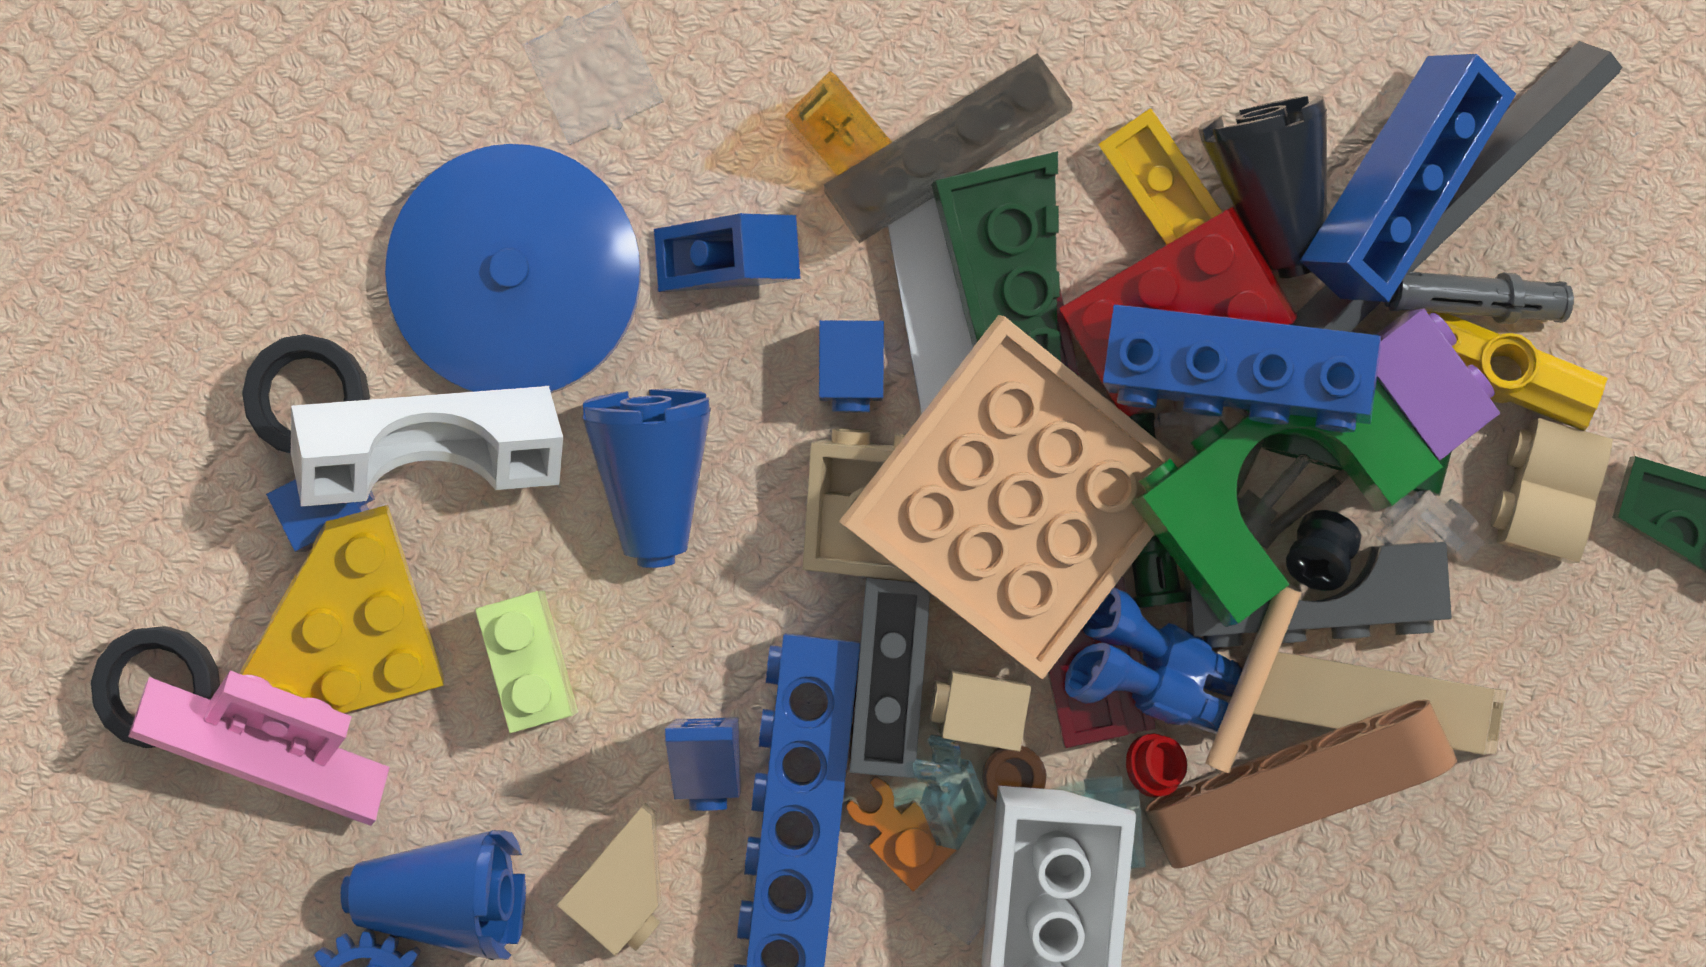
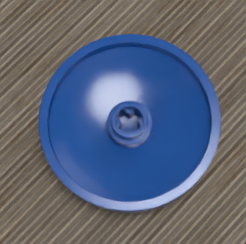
M526 144L492 145L464 153L446 162L424 179L410 195L402 207L390 235L385 267L386 289L393 316L405 340L425 364L448 381L472 392L549 386L550 392L554 393L581 381L594 372L607 360L623 339L633 319L640 293V252L636 235L624 208L608 186L587 167L566 155L543 147Z

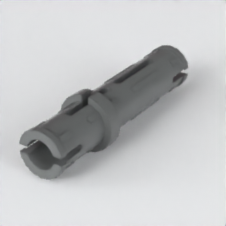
M1407 272L1390 301L1384 302L1386 307H1389L1390 311H1412L1424 308L1426 312L1492 316L1494 321L1501 324H1513L1519 318L1563 323L1569 319L1572 313L1574 294L1571 286L1567 285V282L1559 281L1554 283L1522 280L1520 275L1516 273L1503 272L1495 278L1456 274Z

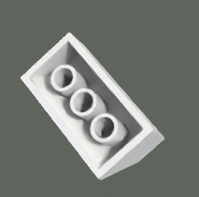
M998 786L981 967H1121L1136 821L1134 811L1064 790Z

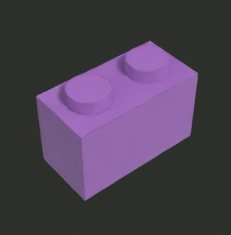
M1424 308L1406 311L1376 334L1381 336L1377 380L1438 461L1500 414V411L1490 399L1495 395L1491 383L1474 365L1467 367L1452 347L1457 343L1454 333L1436 313L1429 315Z

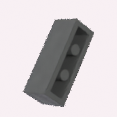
M866 578L850 773L915 778L930 593L917 582Z

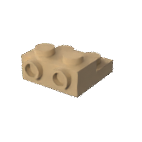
M834 428L832 429L831 439H822L811 443L802 570L915 582L839 522L906 434H894L893 445L870 443V431Z

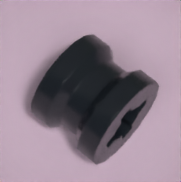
M1314 510L1306 514L1297 529V541L1292 544L1286 556V567L1290 575L1299 583L1311 589L1330 591L1342 587L1351 571L1350 560L1358 553L1361 545V533L1358 527L1349 518L1338 512Z

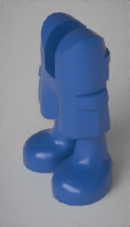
M1113 588L1083 627V631L1087 636L1102 643L1090 645L1074 657L1065 677L1066 693L1082 703L1091 704L1104 699L1113 691L1132 692V698L1136 702L1135 706L1146 715L1162 720L1167 724L1181 726L1187 724L1217 734L1229 703L1205 693L1203 688L1232 697L1243 669L1236 661L1229 660L1212 651V647L1201 637H1194L1192 633L1179 626L1168 623L1163 628L1157 629L1142 616L1135 600L1127 592ZM1112 645H1123L1142 652L1143 660L1148 667L1135 661L1124 651Z

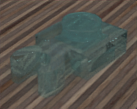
M931 734L928 739L932 749L931 762L916 759L913 763V773L916 780L926 784L920 806L936 845L959 850L987 801L971 760L961 758L958 742Z

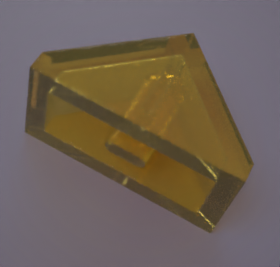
M829 71L784 116L786 128L855 196L900 152L832 71Z

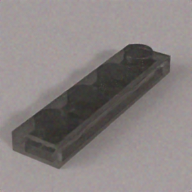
M1038 53L825 183V195L856 240L861 243L934 198L931 184L935 180L979 170L1071 113L1073 102Z

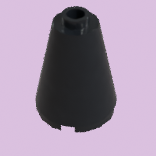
M1308 96L1295 97L1239 110L1240 116L1236 117L1237 124L1224 127L1222 116L1201 124L1198 129L1203 146L1235 210L1270 270L1278 269L1280 278H1292L1311 273L1300 260L1327 218V109L1324 97L1317 96L1310 103Z

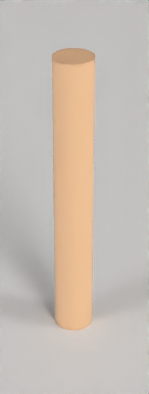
M1286 587L1271 599L1205 764L1226 773L1230 772L1302 594L1301 592Z

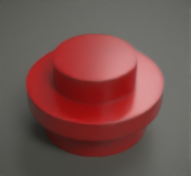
M1150 733L1138 737L1129 746L1126 754L1127 774L1134 787L1143 795L1151 798L1167 796L1178 788L1186 776L1187 758L1183 748L1174 739Z

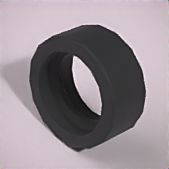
M307 334L284 337L261 350L248 368L242 391L246 418L258 437L276 450L291 453V430L279 423L272 412L269 393L274 377L282 367L290 362L306 358L323 361L335 370L342 382L343 402L370 400L366 374L356 358L337 343Z
M168 626L133 629L113 640L97 659L91 679L93 707L104 727L122 742L142 748H155V746L128 737L135 717L126 710L120 699L119 680L122 670L131 658L145 650L162 649L177 655L186 663L192 675L193 694L211 700L219 688V671L208 648L189 632Z

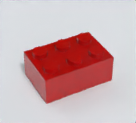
M1234 206L1059 308L1102 383L1114 304L1286 325L1292 324L1298 317ZM1109 393L1116 407L1128 417L1144 409L1117 403L1118 394Z

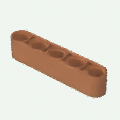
M1426 699L1416 700L1232 767L1229 773L1221 771L1180 786L1167 796L1155 798L1144 808V812L1171 867L1174 869L1184 868L1432 780L1450 770L1457 763V758L1430 701Z

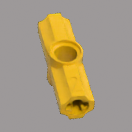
M1427 312L1429 315L1436 313L1447 323L1457 340V343L1452 347L1467 367L1469 365L1477 367L1491 383L1495 395L1490 398L1492 402H1512L1576 429L1586 431L1605 390L1607 377L1537 350L1532 342L1522 335L1514 333L1498 334L1451 314ZM1497 356L1510 357L1520 367L1521 378L1514 381L1500 379L1492 371L1490 360Z

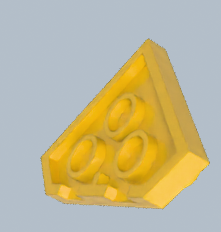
M388 505L324 523L313 543L312 550L297 576H294L271 616L270 623L255 650H252L242 667L241 675L261 677L273 687L302 698L319 699L327 703L332 709L342 713L444 685V675Z

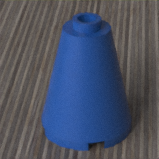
M649 389V396L629 398L628 391L596 396L583 402L582 418L623 553L626 556L637 558V565L639 567L659 568L675 564V555L684 553L688 549L711 412L709 397L706 398V393L686 389Z
M491 830L359 862L354 866L351 875H346L342 881L340 892L342 909L346 914H350L353 923L358 927L489 960H508L512 954L505 949L506 944H518L525 916V874H513L510 856L522 855L520 845L512 832Z

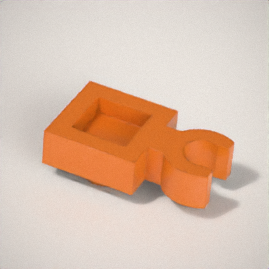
M874 776L870 780V784L882 796L880 807L875 811L867 812L862 810L851 799L846 804L848 813L856 822L866 826L875 825L881 833L869 843V847L914 892L959 846L915 800L900 812L894 806V795L889 784L883 779Z

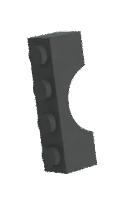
M1446 542L1372 546L1363 570L1346 589L1329 598L1315 601H1298L1282 643L1307 641L1306 629L1331 627L1332 639L1371 637L1370 625L1395 623L1396 635L1433 633L1434 620L1452 619ZM1184 573V587L1188 596V602H1186L1187 630L1194 637L1204 636V641L1212 648L1243 645L1242 633H1256L1259 631L1271 599L1239 624L1224 627Z

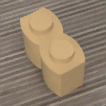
M1540 418L1529 421L1526 430L1517 429L1511 441L1507 457V465L1515 467L1513 483L1509 492L1504 490L1499 492L1491 515V527L1499 529L1496 543L1568 564L1580 563L1591 530L1596 500L1608 467L1613 439Z

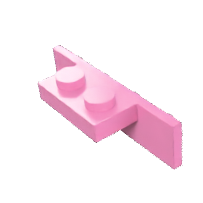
M229 671L211 700L149 677L128 736L370 826L376 821L390 768L339 748L346 738L352 716L332 709L327 703L319 699L302 698L273 687L261 677L241 675L233 671Z

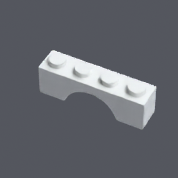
M549 386L291 406V458L301 507L367 501L372 487L380 477L398 466L417 461H444L464 466L481 475L495 490L559 485L563 434Z

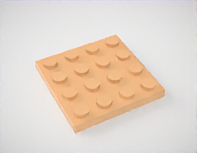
M998 315L839 522L1043 680L1154 535V532L1131 503L1146 492L1139 481L1169 458L1172 459L1177 467L1182 465L1184 461L1009 319Z

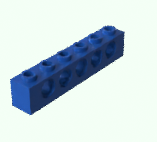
M785 633L782 646L770 645L766 683L778 685L775 710L763 709L759 736V747L771 748L768 774H755L751 811L764 813L761 838L749 836L746 851L744 875L756 876L754 901L741 900L737 932L738 939L749 940L747 965L734 964V967H767L762 958V950L768 943L774 940L788 941L797 949L799 960L794 967L825 966L860 652L859 641ZM803 683H814L825 691L828 705L823 714L814 719H804L793 711L790 704V696L797 686ZM797 747H806L817 754L821 768L815 778L807 782H797L788 777L783 767V759L790 750ZM790 811H798L808 816L813 824L811 838L804 844L796 846L783 842L776 831V823L783 814ZM789 875L796 877L803 883L806 889V897L799 906L784 909L772 901L769 895V886L778 877Z

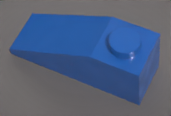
M739 717L675 719L665 728V743L674 800L689 799V810L692 811L727 809V798H739L741 794Z

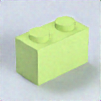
M545 590L475 608L509 733L577 714V705Z

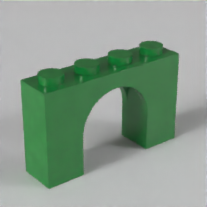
M1378 380L1376 381L1371 424L1356 423L1355 432L1323 430L1315 427L1316 418L1290 415L1288 424L1258 422L1249 419L1250 410L1245 409L1248 415L1229 429L1221 419L1190 443L1197 453L1182 465L1177 467L1172 459L1169 458L1139 481L1146 492L1131 503L1224 627L1239 624L1290 585L1245 525L1237 502V480L1241 466L1248 453L1263 438L1278 434H1292L1303 436L1319 443L1338 460L1375 511L1393 506L1443 467Z

